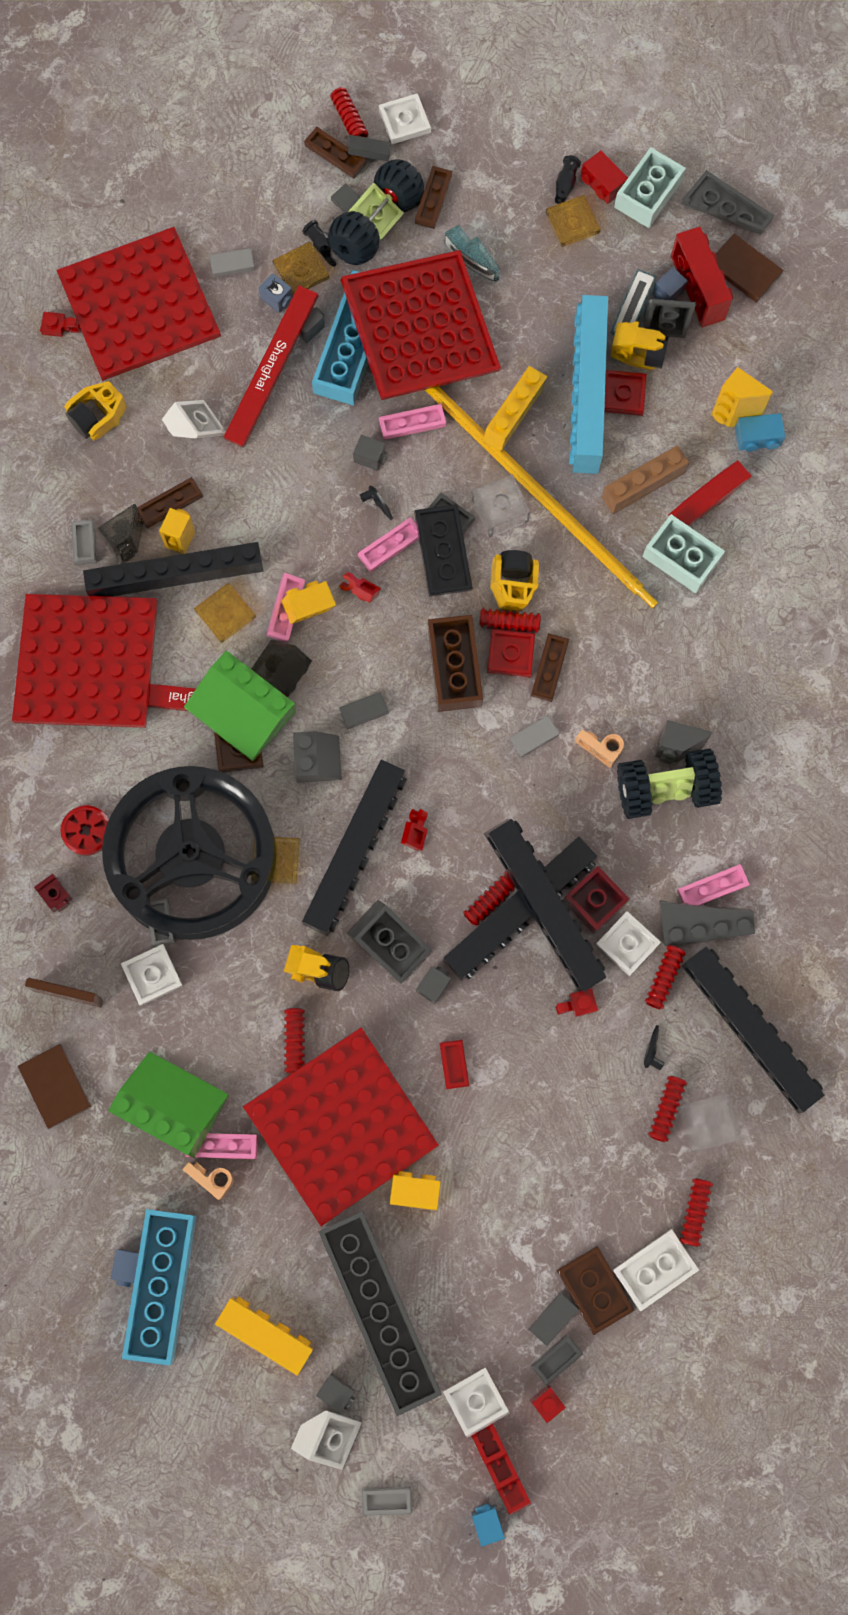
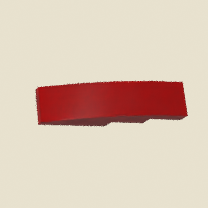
M737 460L688 497L668 516L673 515L686 525L691 526L716 505L719 506L752 476Z
M493 1423L473 1434L474 1443L509 1515L531 1505L532 1503Z

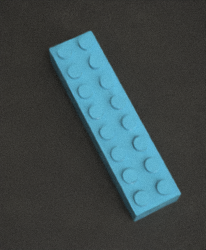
M582 295L581 303H577L574 318L576 330L573 340V346H575V352L573 353L574 372L572 374L573 392L571 395V405H573L570 417L572 431H570L569 444H571L569 464L573 465V473L598 474L603 457L608 296Z

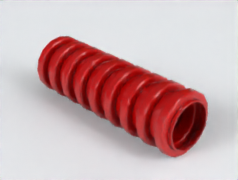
M345 87L336 88L331 93L330 98L346 127L348 135L367 138L369 133Z
M485 608L480 610L479 625L482 628L483 626H487V628L494 626V629L501 627L502 630L505 627L508 630L514 628L515 631L521 629L523 632L525 630H528V632L535 630V633L540 631V613H537V615H533L532 612L530 614H526V612L519 614V611H516V613H513L511 610L509 612H506V610L499 612V609L492 611L490 608L489 610H485Z
M506 871L504 876L499 877V881L494 882V886L490 885L489 890H485L484 895H480L479 900L473 902V906L470 905L468 907V911H463L465 918L472 925L478 926L479 921H484V916L488 917L489 912H493L495 910L494 907H498L500 905L499 902L505 900V896H510V891H515V885Z
M673 945L666 947L668 951L664 952L663 956L665 958L661 959L662 965L658 966L659 972H656L655 975L657 977L653 979L654 984L650 986L651 992L648 991L647 993L649 997L644 1000L647 1005L659 1010L665 1007L663 1003L667 1002L666 996H669V989L671 990L673 987L671 983L675 982L674 976L678 975L676 971L681 968L679 964L683 963L682 957L686 955L684 950Z
M287 1008L284 1010L286 1017H284V1021H286L284 1028H286V1032H284L286 1039H284V1043H286L284 1050H286V1054H284L286 1061H284V1065H286L284 1072L287 1074H291L305 1065V1061H303V1057H305L303 1050H305V1046H303V1043H305V1039H303L305 1035L303 1028H305L303 1021H305V1017H303L305 1010L302 1008Z
M675 1076L667 1077L668 1083L664 1085L666 1090L662 1091L664 1096L660 1097L662 1102L657 1106L659 1111L655 1112L657 1117L653 1118L655 1123L650 1127L652 1132L648 1133L651 1138L664 1143L669 1141L667 1136L671 1135L669 1130L674 1126L672 1121L676 1120L674 1115L678 1114L676 1109L680 1107L679 1100L683 1099L681 1094L685 1093L683 1088L687 1086L685 1080Z
M695 1178L692 1179L694 1185L690 1188L692 1190V1194H689L691 1199L687 1202L689 1209L686 1208V1212L688 1214L684 1216L686 1223L682 1225L685 1227L684 1231H681L683 1237L679 1241L686 1245L698 1247L701 1246L699 1239H702L700 1234L701 1231H704L702 1224L706 1222L704 1220V1217H707L705 1210L709 1208L707 1202H710L708 1196L712 1193L710 1187H713V1184L710 1181Z

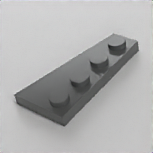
M707 170L682 199L681 203L760 235L774 218L772 213Z
M659 900L664 946L755 934L754 913L751 909L711 907L710 905H691L682 902L671 903Z

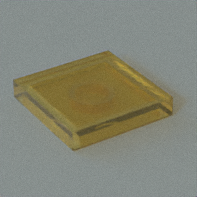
M585 195L546 208L545 213L561 247L600 233L601 229Z
M310 242L273 259V264L281 278L292 288L293 296L299 285L310 289L330 279L328 271Z
M229 582L194 608L197 615L221 643L256 618L255 613Z
M254 837V847H253V859L256 858V843H255V837ZM273 837V863L267 882L297 884L300 838ZM252 874L251 881L258 882L259 876Z

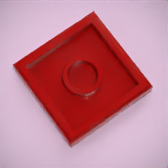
M606 370L604 412L643 416L647 374Z
M491 629L487 673L531 678L535 633Z

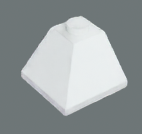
M204 400L174 402L162 418L168 431L176 437L205 438L224 436L226 430Z
M324 1411L300 1426L291 1449L310 1461L342 1470L362 1422L333 1412Z

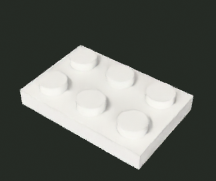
M672 1229L613 1269V1272L639 1311L644 1310L699 1271Z

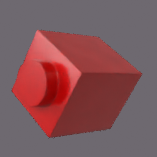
M549 1385L530 1399V1402L546 1423L566 1408Z

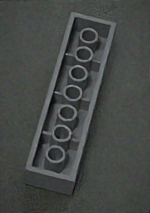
M361 1211L318 1231L396 1415L399 1416L441 1396V1390L364 1212Z

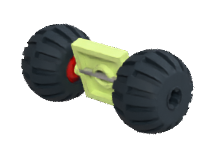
M400 159L390 160L379 167L374 177V183L348 212L336 217L329 228V245L331 249L339 254L338 258L351 265H361L375 256L379 242L404 214L403 212L415 208L420 203L424 193V182L420 172H417V169L411 166L409 162Z

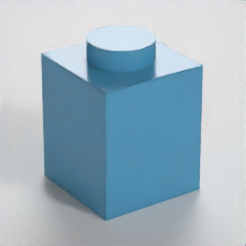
M484 1503L476 1506L475 1511L471 1512L481 1547L505 1539L495 1505L489 1506V1503Z

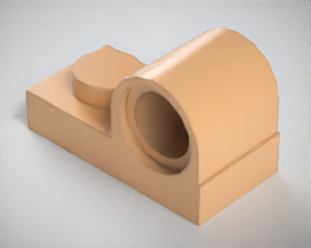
M583 729L575 740L578 745L609 768L616 762L624 747L623 739L619 735L610 734L600 743L595 734L590 731L586 732ZM613 743L617 746L618 750L610 751L606 745Z
M188 1162L182 1169L220 1201L234 1183L233 1174L225 1168L215 1169L209 1176L205 1175L207 1170L198 1162L195 1164ZM219 1173H225L228 1177V1182L222 1187L216 1183V1177Z

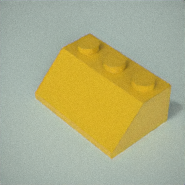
M737 367L722 385L711 415L718 423L733 427L736 425L738 418L763 415L773 391Z

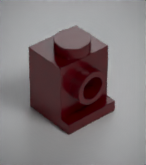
M51 874L34 887L54 913L57 910L60 912L70 905L69 901L73 899L54 874ZM56 890L57 895L50 897V893Z

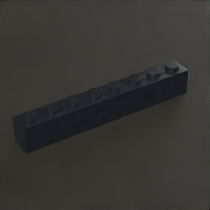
M253 542L83 570L88 596L112 597L264 572L259 543Z
M382 759L380 760L302 920L304 926L326 936L329 935L330 931L335 932L340 921L337 919L339 912L345 911L349 903L347 896L350 890L354 892L359 882V879L356 877L359 871H364L369 859L366 856L369 850L374 851L379 839L376 836L379 829L384 830L388 822L386 815L389 810L393 811L398 801V798L395 796L398 790L402 791L406 785L407 778H405L404 769Z
M506 819L485 832L484 835L576 989L585 992L607 978L603 972L606 969L601 960L594 957L592 953L594 949L591 943L582 937L580 933L582 928L579 923L570 917L568 913L570 912L569 906L564 900H560L557 895V886L552 880L549 881L545 875V872H547L545 866L540 860L537 861L533 855L535 852L533 846L528 840L525 841L521 835L523 832L521 826L516 820Z
M577 837L545 866L547 871L545 875L549 881L552 880L557 886L559 898L563 895L561 891L568 886L570 889L580 880L578 876L583 871L587 874L596 866L594 861L597 855L580 837ZM517 891L443 958V961L461 981L464 978L471 979L479 971L477 967L482 962L486 965L496 956L493 953L499 947L504 949L512 942L510 937L515 932L520 934L529 926L527 922L533 915L519 892Z
M707 946L682 965L683 969L798 1114L805 1112L825 1096L822 1092L823 1087L815 1078L812 1079L808 1075L806 1065L800 1059L797 1061L792 1055L793 1049L786 1041L782 1042L777 1036L778 1031L775 1026L765 1021L760 1007L757 1004H752L747 998L749 996L747 991L741 985L738 986L734 982V975L727 967L723 968L718 960L720 958L713 949L709 950Z

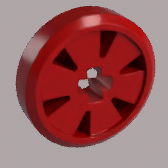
M90 805L76 807L68 812L62 821L61 838L64 844L75 854L82 856L95 855L102 851L103 837L109 818L97 807ZM83 826L92 827L89 830V835L86 836L85 833L81 835Z

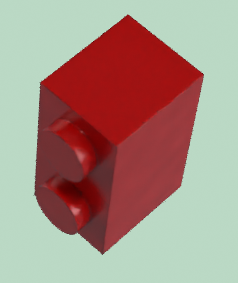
M602 150L582 164L580 176L586 185H590L598 198L603 199L607 204L612 202L628 177Z

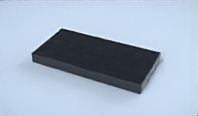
M458 504L415 510L414 515L429 597L472 591L473 587Z

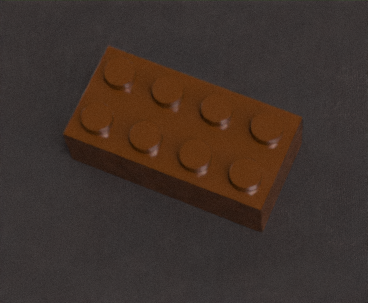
M472 615L428 619L427 628L438 712L482 707L483 693Z

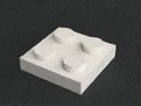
M418 93L379 105V112L392 144L431 133V126Z
M626 911L596 943V946L630 976L661 942Z
M164 944L121 963L140 1006L183 987Z
M486 1367L443 1392L467 1438L510 1414Z

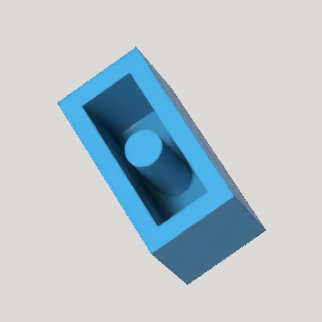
M781 413L738 418L735 425L739 451L746 450L747 452H752L759 448L776 449L782 445L785 439Z

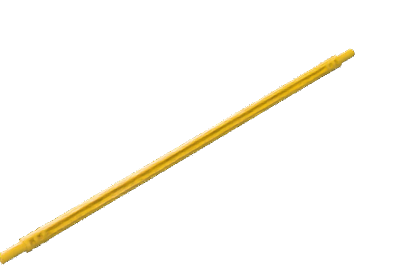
M439 386L424 390L438 404H442V408L635 596L638 594L652 609L658 605L659 602L644 589L645 586L504 449L500 452L483 442L485 431Z

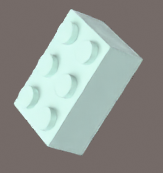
M650 147L618 191L614 208L650 228L681 185L686 168Z
M670 515L646 546L642 557L694 593H697L719 564L725 551L673 515Z

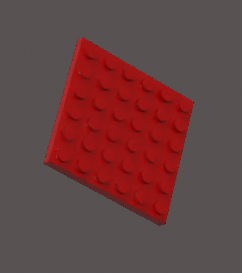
M175 227L56 270L102 381L221 337L220 330Z
M460 250L342 276L340 281L381 401L500 371L501 367Z
M26 594L12 721L24 724L146 728L158 600L156 598Z
M362 1027L243 1106L320 1226L326 1224L393 1178V1175H397L399 1171H403L439 1146Z

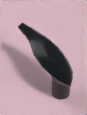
M370 485L368 491L359 494L362 502L373 498L376 506L390 520L393 519L387 504L375 487Z
M659 1025L655 1026L645 1053V1068L651 1065L661 1070L664 1066V1062L655 1057Z

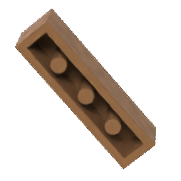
M677 445L605 486L602 499L612 514H615L685 474L689 461Z

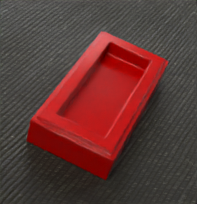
M463 1040L439 1043L446 1090L469 1087Z

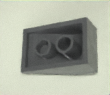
M650 299L647 301L643 328L660 331L668 337L685 338L695 309V302Z
M379 900L347 932L362 949L400 984L432 951L387 905Z

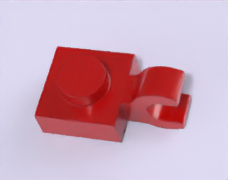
M43 312L40 327L42 335L63 337L64 331L71 333L79 332L77 318H66L64 313Z
M349 572L343 575V578L348 580L349 584L342 582L339 585L342 590H352L351 593L357 595L360 600L369 603L379 595L381 590L377 585L364 578L359 580Z
M411 809L409 814L411 822H406L401 844L416 851L423 850L428 829L424 828V823L428 812L419 809V812Z
M592 988L585 992L572 993L569 995L570 1001L555 1006L558 1015L573 1011L575 1017L598 1011Z

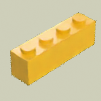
M528 366L487 426L483 442L500 452L503 450L543 391L548 376Z
M240 1296L236 1299L230 1298L215 1325L298 1376L314 1349L310 1346L312 1341L300 1334L298 1338L289 1333L290 1327L282 1322H278L276 1325L269 1320L271 1317L269 1314L261 1309H258L257 1312L248 1307L250 1303Z

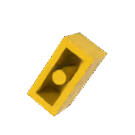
M170 508L159 530L164 546L181 554L186 553L195 534L191 516L182 509L174 510Z
M318 580L305 585V589L299 590L297 587L286 592L287 595L281 602L291 625L328 612L336 606L326 581L318 583Z
M399 1171L398 1176L393 1175L391 1205L437 1210L441 1181H436V1176L422 1174V1179L412 1178L413 1173Z

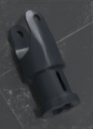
M568 155L563 158L564 165L556 180L555 203L557 205H563L566 197L574 188L577 178L576 172L581 166V161L576 156Z
M316 220L310 221L304 226L303 234L312 240L313 246L327 263L335 267L336 262L330 253L331 247L328 241V233H324Z

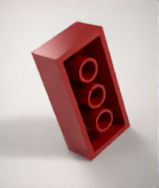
M700 226L676 234L670 257L676 270L688 280L685 291L690 302H695L694 312L701 328L724 321L733 300V293L725 283L723 270L719 269L715 252L711 251L707 234L703 233Z

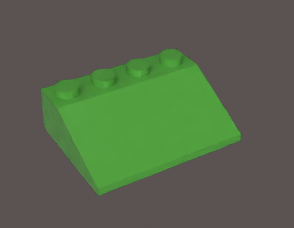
M227 650L211 666L184 706L188 712L252 762L296 714L293 701Z
M149 1051L121 1087L108 1111L184 1154L195 1158L227 1101L229 1094Z

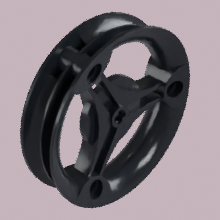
M198 766L166 769L137 783L122 797L113 810L105 829L102 846L104 872L112 892L121 905L146 928L149 929L150 926L155 929L156 933L169 937V933H174L175 939L182 940L211 938L232 930L249 918L262 903L270 889L277 858L275 838L269 819L254 794L235 778L214 769ZM188 783L189 788L186 791H179V785ZM204 791H210L228 799L245 815L252 828L256 843V858L248 864L239 862L225 854L224 843L217 830L210 824L199 820L196 798ZM167 795L175 802L174 823L165 829L157 842L156 861L137 878L127 875L124 858L128 833L134 821L147 806L160 797ZM190 800L192 819L182 820L180 801ZM189 849H193L196 852L195 854L192 853V857H188L185 854L186 852L189 853ZM223 863L241 869L240 877L238 878L221 871ZM161 871L164 877L145 889L142 884ZM252 874L259 876V881L255 884L247 882L248 877ZM213 878H219L239 885L241 894L222 910L198 918L174 917L150 906V897L172 883L182 887H198L208 883ZM138 889L140 891L139 896L135 899H130V891Z

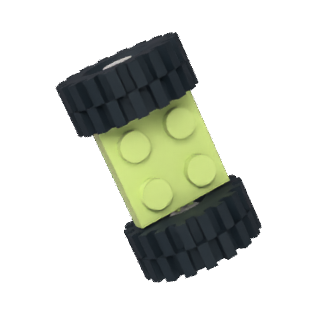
M709 748L687 752L685 769L647 774L646 766H644L642 760L618 763V789L626 818L650 816L652 803L661 804L667 800H684L687 797H692V802L697 808L720 804L722 800V782L720 781L721 775L718 770L719 765L716 762L713 750Z

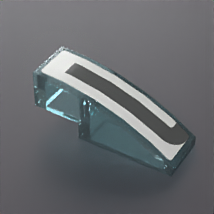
M460 225L445 232L444 244L451 252L461 251L465 266L494 282L499 280L500 268L478 237L470 240Z
M640 269L636 270L610 334L615 335L617 323L639 322L654 288L657 276Z

